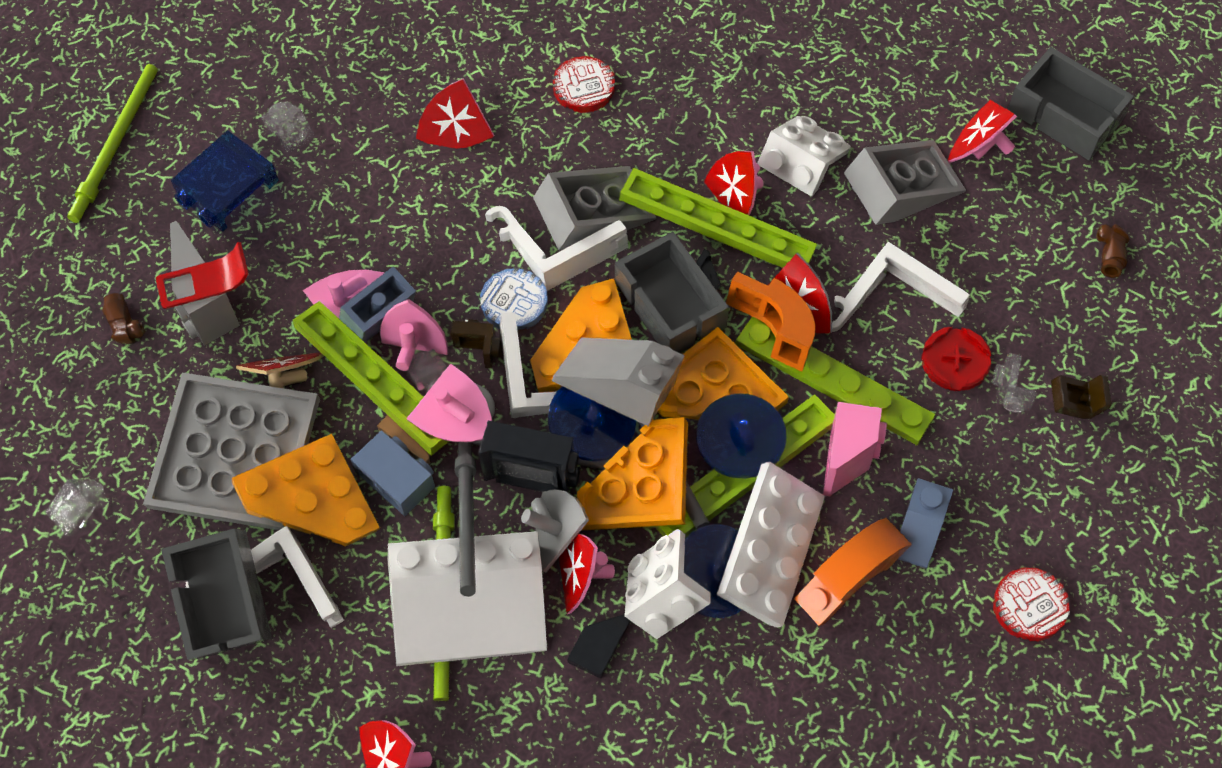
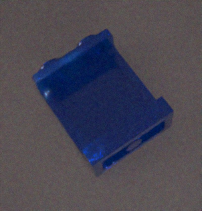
M229 130L171 179L176 191L174 195L176 201L186 210L191 207L196 210L197 216L207 227L211 228L215 225L221 231L228 228L225 222L226 216L257 188L264 184L271 189L279 181L274 165Z

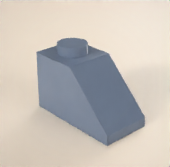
M917 478L900 532L912 545L898 558L899 560L928 568L953 489Z

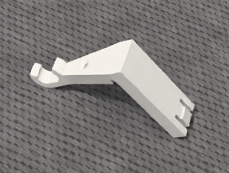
M496 206L489 209L485 214L486 221L493 222L496 218H503L508 226L501 228L499 232L500 241L511 239L533 273L542 280L547 291L628 248L627 228L618 220L546 258L545 253L520 226L506 207Z
M887 242L845 298L835 296V307L842 309L843 312L832 322V332L838 331L843 327L886 276L884 270L895 275L957 317L966 309L970 294L890 242Z
M515 312L501 313L500 334L511 418L585 408L587 414L591 417L596 409L593 404L595 401L574 391L531 393V398L526 397Z
M287 526L275 532L251 550L256 574L284 559L283 553L285 552L321 618L327 621L331 628L344 621L338 606L332 600L299 540Z

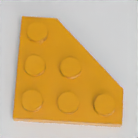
M614 278L581 287L530 359L539 393L565 389V387L553 382L552 378L580 338L632 340Z
M717 327L683 353L685 356L674 387L658 413L662 417L669 418L685 417V419L763 423L788 403L789 396Z
M685 417L654 419L649 426L644 425L639 430L641 434L627 447L623 446L604 465L605 469L591 483L587 481L577 491V498L589 519L581 531L685 524L688 422Z
M332 433L232 477V484L247 514L259 518L265 517L283 523V526L310 535L313 533L331 539L332 542L343 546H348L378 531L380 528Z

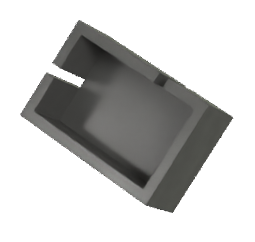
M1050 47L1016 85L1008 110L1030 125L1034 122L1039 123L1038 130L1090 161L1105 143L1107 137L1109 138L1124 120L1134 95Z
M673 231L615 262V284L630 305L635 303V312L657 343L681 353L695 345L696 337L701 340L715 328L719 327L723 330L727 327L728 305Z
M234 528L161 549L169 582L183 583L188 581L189 588L177 587L171 589L187 660L202 659L233 650L232 648H241L272 639L246 530Z

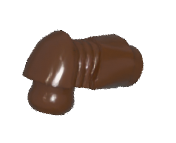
M1103 224L1096 233V239L1099 242L1105 243L1102 252L1101 272L1107 277L1116 278L1121 275L1122 270L1127 266L1126 244L1130 239L1128 233L1117 224H1114L1112 227Z
M112 293L106 295L103 298L102 312L112 329L111 339L120 344L136 343L135 338H140L145 333L143 324L139 320L131 319L123 294Z

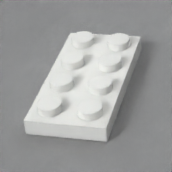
M773 463L761 464L717 595L768 625L783 627L825 496Z

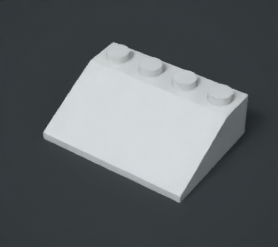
M538 532L474 536L476 592L470 597L463 596L460 593L459 538L388 543L387 559L396 666L547 651L542 564Z

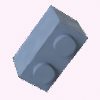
M393 266L341 306L339 319L366 343L380 332L381 322L385 314L392 307L408 299L414 301L416 290Z
M381 430L350 460L355 472L405 517L435 488L432 477L434 471L423 459L418 458L415 460L408 454L409 449L398 437L390 438Z

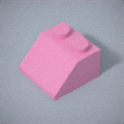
M838 402L830 433L823 495L831 496L868 471L873 458L879 459L881 444H884L887 423L880 422L882 408Z

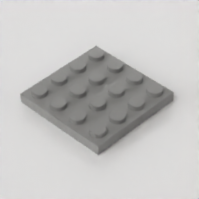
M182 372L143 505L147 509L273 530L284 528L283 523L247 514L232 484V477L309 444L320 397L316 393Z

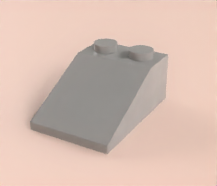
M934 140L865 147L844 172L852 189L858 195L875 225L898 221L966 191Z
M630 166L552 172L547 174L533 199L559 251L618 220L629 230L656 219L654 214L619 200L620 192L632 172Z
M178 222L170 223L171 272L205 263ZM191 274L172 278V291L177 299L195 294ZM226 293L174 307L191 339L199 337L204 346L240 326Z
M580 338L553 375L552 381L649 426L674 387L685 355L672 350L668 346L649 340Z

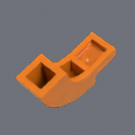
M737 272L731 280L726 304L765 323L771 329L776 339L770 357L802 372L815 336V322L810 308L799 294L775 278L768 286Z
M887 518L878 520L856 534L831 555L813 573L815 577L794 599L821 626L866 582L880 572L888 570L912 544Z

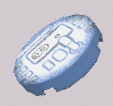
M519 268L505 269L494 274L485 282L480 294L481 309L485 318L498 329H500L501 313L515 312L518 331V329L526 327L528 329L535 326L544 317L548 306L547 289L542 280L532 272Z

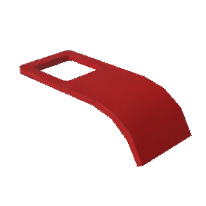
M237 242L230 253L217 260L156 276L162 308L168 309L221 295L243 284L248 276V269L242 244ZM191 274L195 294L168 301L164 281Z

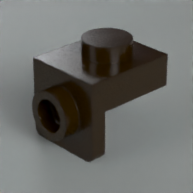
M473 319L452 321L451 337L454 348L483 350L485 368L492 369L493 357L499 358L501 353V337H496L494 324L481 323Z
M1062 375L1051 380L1054 411L1056 413L1080 419H1092L1109 409L1112 405L1107 376L1099 375L1089 382Z

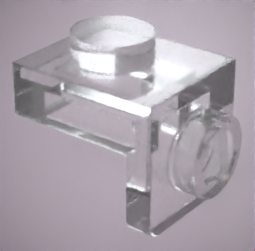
M288 101L271 106L268 113L260 117L268 130L279 137L285 150L288 152L294 151L314 138V133L302 110Z
M432 349L428 352L416 354L406 373L418 392L425 396L447 369V366L435 350Z
M1008 353L1004 364H997L992 380V384L998 386L995 403L1003 405L1006 410L1011 412L1030 411L1037 392L1016 386L1022 356Z
M67 479L45 513L66 536H73L82 528L95 508H107L112 503V500L104 493L103 486L93 479Z

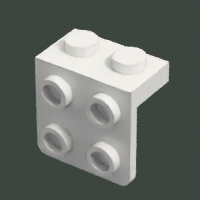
M797 116L770 132L757 164L809 196H813L819 189L828 166L846 155L851 146L844 141L841 135L827 132L817 126L816 121L806 116Z
M679 529L668 536L661 537L650 549L633 557L628 565L625 617L656 639L710 604L711 593L684 573L685 533Z

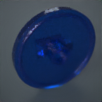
M563 386L554 395L548 410L550 433L573 437L574 451L579 452V459L585 461H603L612 458L623 446H628L636 428V420Z
M749 394L727 395L711 403L702 413L697 425V446L703 459L715 471L732 478H752L758 476L761 464L771 462L776 465L780 460L786 445V427L779 412L762 398Z
M712 524L700 527L691 532L684 542V573L711 593L710 604L697 612L706 617L725 618L742 611L741 608L717 595L738 534V530L727 525Z

